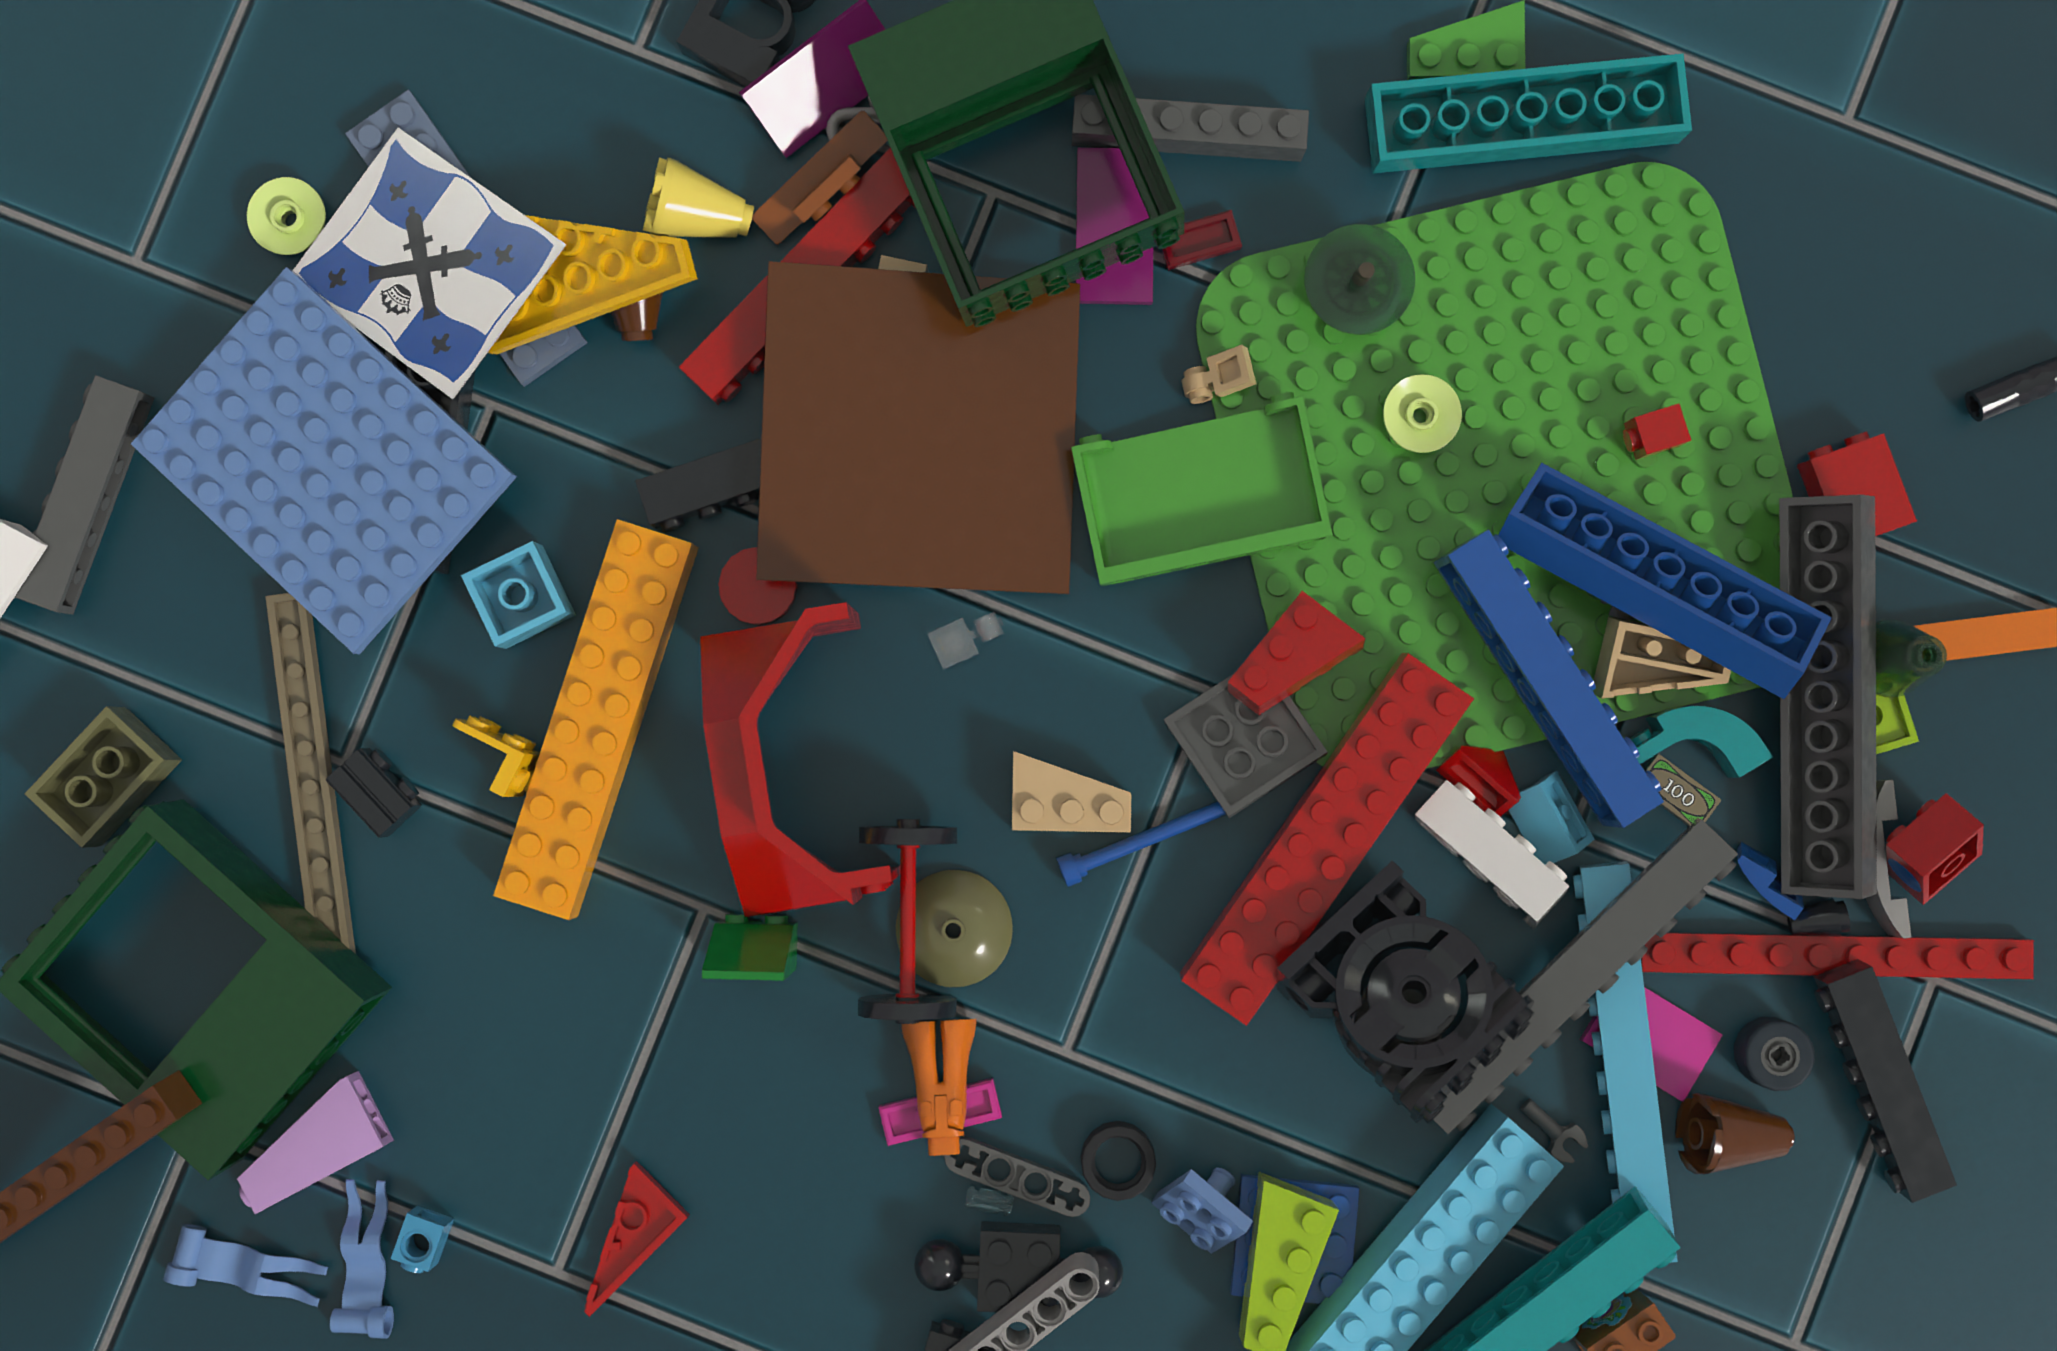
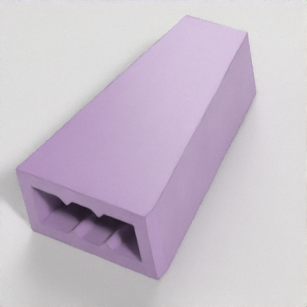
M359 1071L340 1079L237 1178L240 1184V1197L246 1206L252 1208L254 1214L394 1141Z

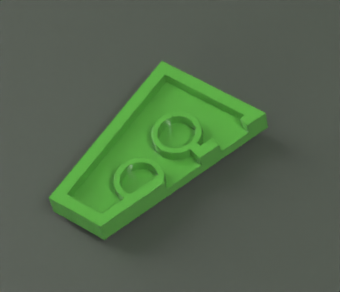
M1525 0L1409 38L1407 42V80L1525 69Z

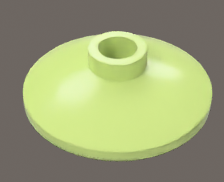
M281 177L264 183L256 190L248 204L247 224L251 235L263 248L276 254L293 255L307 250L325 226L326 212L320 195L309 184L296 178ZM296 214L297 219L295 223L287 226L285 222L287 216Z
M1420 374L1403 379L1389 392L1383 407V421L1389 436L1400 447L1416 453L1433 452L1447 445L1458 432L1462 419L1461 403L1456 392L1448 383L1431 375ZM1420 409L1425 412V422L1419 423L1415 421L1413 417L1415 410Z

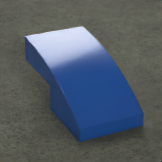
M1741 842L1737 847V861L1750 883L1768 902L1785 915L1796 920L1804 908L1803 895L1781 894V881L1775 878L1777 876L1776 861Z

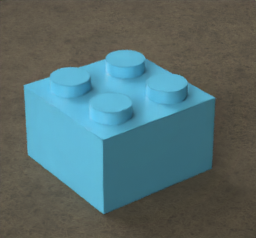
M534 541L461 575L495 647L507 649L576 615L543 545Z

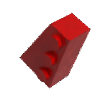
M1301 591L1228 681V692L1257 715H1260L1300 690L1302 686L1319 675L1322 676L1344 659L1361 651L1366 638L1305 592Z

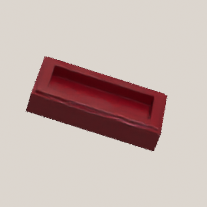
M1232 209L1184 223V234L1179 236L1180 240L1172 246L1161 249L1168 271L1240 250L1242 243Z

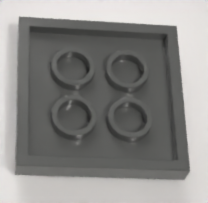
M1234 674L1163 719L1228 818L1248 807L1328 753L1290 696L1262 714L1257 715L1228 692V681Z

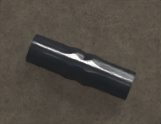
M2057 357L2034 364L1966 392L1965 404L1971 417L1975 421L1980 422L2056 392Z

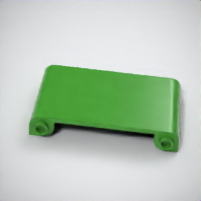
M1294 392L1281 393L1271 396V403L1264 406L1263 409L1114 442L1103 440L1101 434L1080 438V445L1072 446L1071 448L1100 585L1106 586L1332 537L1333 534L1304 397H1294Z

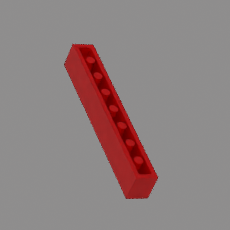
M891 147L780 262L852 267L857 261L863 263L872 255L877 247L874 243L884 233L890 235L899 227L903 221L901 215L911 205L915 208ZM768 275L679 366L681 371L717 405L723 400L725 402L732 400L742 388L740 382L750 372L756 374L764 367Z

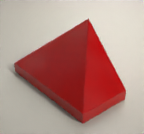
M1462 745L1436 769L1452 785L1455 786L1460 782L1468 788L1476 797L1472 802L1484 812L1490 808L1501 817L1518 803L1521 798L1503 750L1494 752L1492 749Z

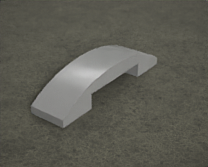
M1876 780L1877 894L1867 897L1866 901L1879 925L1888 936L1911 938L1907 898L1891 896L1882 824V821L1898 819L1894 781Z

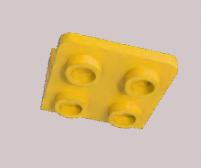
M469 715L467 720L456 718L452 724L453 727L507 754L489 790L502 797H523L524 793L528 791L540 754L533 750L536 743L518 734L512 736L504 733L503 735L499 733L501 729L499 724L481 716L476 718Z

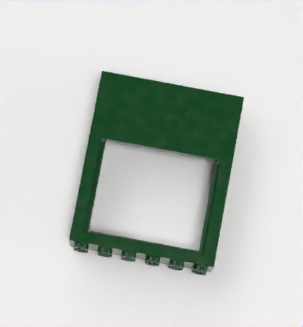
M953 0L848 46L966 327L972 324L975 327L987 325L997 318L995 314L1009 308L1012 312L1022 310L1033 303L1032 299L1045 293L1048 296L1062 293L1070 287V282L1084 277V280L1097 278L1107 271L1105 267L1119 261L1122 265L1132 263L1143 256V251L1155 246L1158 249L1172 246L1180 240L1179 236L1184 234V209L1093 0ZM1094 88L1149 218L981 290L926 160Z
M184 799L170 802L163 801L155 805H144L134 812L128 821L131 826L123 835L116 836L103 849L105 856L97 865L90 866L81 874L77 880L80 884L72 895H66L53 907L52 912L55 915L50 921L36 928L26 940L29 944L21 954L13 956L4 964L1 969L3 976L0 978V993L124 1105L154 1084L180 1070L202 1104L160 1132L158 1136L203 1177L210 1180L244 1159L391 990L392 986L351 949L346 947L340 939ZM157 841L258 932L266 942L152 1072L51 981L44 972Z

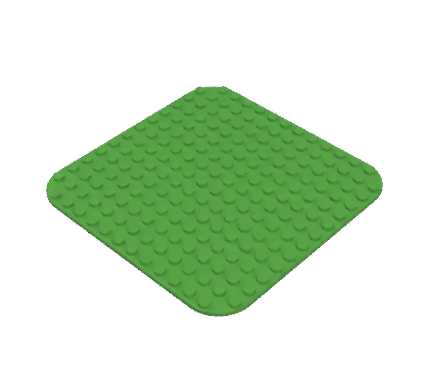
M1656 162L1631 163L1246 256L1227 266L1207 288L1196 318V340L1202 366H1205L1206 370L1209 371L1208 357L1243 345L1248 348L1256 385L1224 397L1216 395L1215 391H1213L1211 403L1215 419L1263 409L1264 406L1271 403L1270 397L1277 394L1294 392V397L1303 396L1333 534L1332 537L1249 555L1268 632L1301 591H1303L1366 638L1361 651L1333 666L1331 670L1322 676L1319 675L1302 686L1300 690L1290 695V698L1328 752L1326 756L1316 762L1321 767L1324 766L1401 653H1409L1474 698L1426 769L1440 766L1462 745L1487 748L1497 752L1547 740L1433 563L1472 537L1488 529L1492 536L1494 534L1499 535L1508 514L1541 463L1780 590L1779 498H1793L1723 222L1711 195L1695 178L1673 166ZM1351 242H1366L1382 249L1393 261L1398 276L1396 298L1390 311L1379 322L1360 329L1344 328L1330 322L1319 311L1312 295V278L1320 260L1331 250ZM1346 248L1339 251L1330 259L1324 271L1323 285L1327 298L1335 308L1348 315L1366 316L1378 311L1387 303L1393 291V279L1388 266L1378 255L1366 249ZM1362 263H1372L1375 268L1373 276L1361 291H1351L1348 287V282ZM1420 374L1435 376L1448 383L1456 392L1462 408L1461 424L1454 438L1444 447L1429 453H1416L1400 447L1389 436L1383 421L1384 403L1392 388L1403 379ZM1679 403L1692 441L1682 446L1635 460L1634 453L1627 450L1623 440V430H1626L1624 423L1634 417ZM1417 409L1414 411L1413 417L1415 421L1419 423L1426 421V414L1423 410ZM1508 549L1509 554L1506 557L1514 569L1518 567L1526 575L1531 586L1527 590L1536 603L1538 601L1542 602L1552 617V622L1549 624L1557 636H1564L1574 651V655L1571 656L1572 660L1579 670H1586L1594 681L1608 614L1612 605L1601 603V599ZM1634 618L1633 620H1629V621H1634V622L1643 623V622L1637 620L1636 618ZM1731 671L1729 682L1726 684L1685 689L1675 688L1652 691V693L1645 694L1634 693L1604 699L1596 697L1601 704L1604 702L1608 704L1615 713L1618 722L1667 709L1760 688V686Z

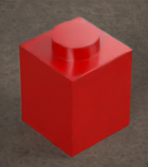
M1679 403L1634 417L1624 423L1626 430H1623V440L1627 450L1634 453L1635 460L1670 450L1692 441Z

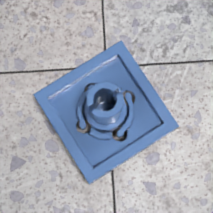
M1218 1167L1213 1169L1207 1182L1192 1169L1158 1191L1151 1202L1160 1210L1161 1216L1166 1221L1178 1225L1190 1235L1192 1242L1196 1246L1208 1250L1211 1254L1244 1235L1253 1222L1252 1219L1225 1198L1230 1188L1235 1184V1179L1228 1171Z

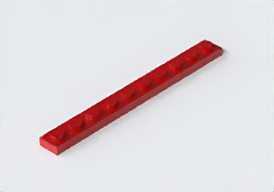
M1668 932L1661 938L1655 934L1645 944L1648 951L1641 958L1642 972L1819 975L1859 959L1872 966L1876 976L2034 979V940L1899 938L1894 936L1848 935L1835 937L1815 935L1792 936L1791 934Z

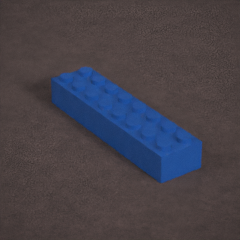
M1541 463L1508 514L1499 533L1507 548L1782 699L1786 698L1804 674L1832 617L1544 463Z
M1488 529L1472 537L1433 563L1602 826L1624 828L1664 802L1658 793L1662 790L1661 785L1652 772L1643 770L1636 759L1640 754L1635 744L1627 736L1623 738L1616 728L1615 724L1618 723V719L1613 710L1605 702L1601 704L1594 694L1593 690L1596 689V685L1586 670H1579L1572 660L1571 656L1574 655V651L1564 636H1557L1549 624L1552 622V617L1542 602L1538 601L1536 603L1527 590L1531 586L1526 575L1518 567L1515 569L1512 567L1506 557L1509 551L1504 541L1497 534L1492 536Z

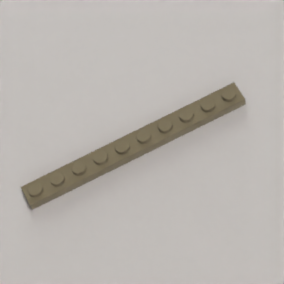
M291 594L265 596L305 909L356 954L335 790L326 781V778L332 773L313 617Z

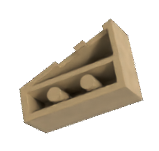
M1608 616L1594 677L1596 689L1593 692L1599 698L1604 699L1634 693L1645 694L1652 693V691L1675 688L1685 689L1726 684L1729 682L1731 670L1647 624Z
M1013 751L1012 830L1131 832V792Z

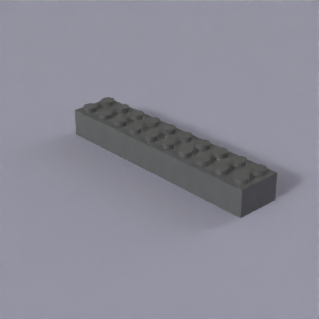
M1840 495L1779 498L1780 590L1832 617L1804 674L1785 699L1780 697L1781 894L1864 899L1877 894L1875 496Z

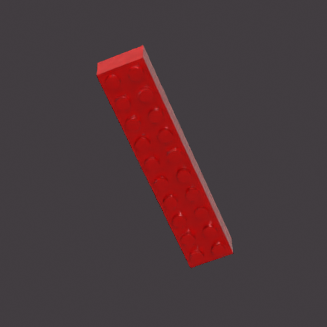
M1401 653L1179 973L1181 981L1247 1026L1276 985L1277 968L1308 939L1474 698L1409 653Z

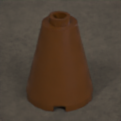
M1695 1093L1692 1094L1693 1098H1685L1681 1102L1677 1113L1675 1135L1676 1138H1683L1685 1150L1678 1151L1686 1169L1694 1174H1710L1785 1156L1795 1140L1793 1128L1784 1117L1706 1094Z

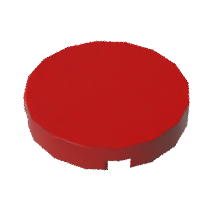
M757 547L743 549L730 557L721 571L718 586L721 601L730 614L742 622L762 625L778 620L788 612L795 601L797 582L756 580Z

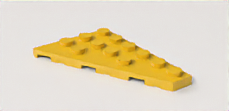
M525 215L567 245L488 353L496 355L698 279L688 241L675 237Z

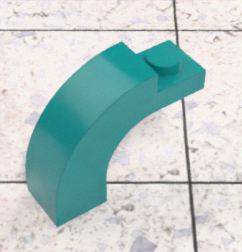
M1706 706L1677 707L1654 713L1645 718L1653 732L1645 729L1630 738L1639 751L1640 756L1636 759L1640 764L1678 741L1685 739L1695 741L1712 753L1727 778H1740L1773 758L1759 735L1743 720L1726 711Z

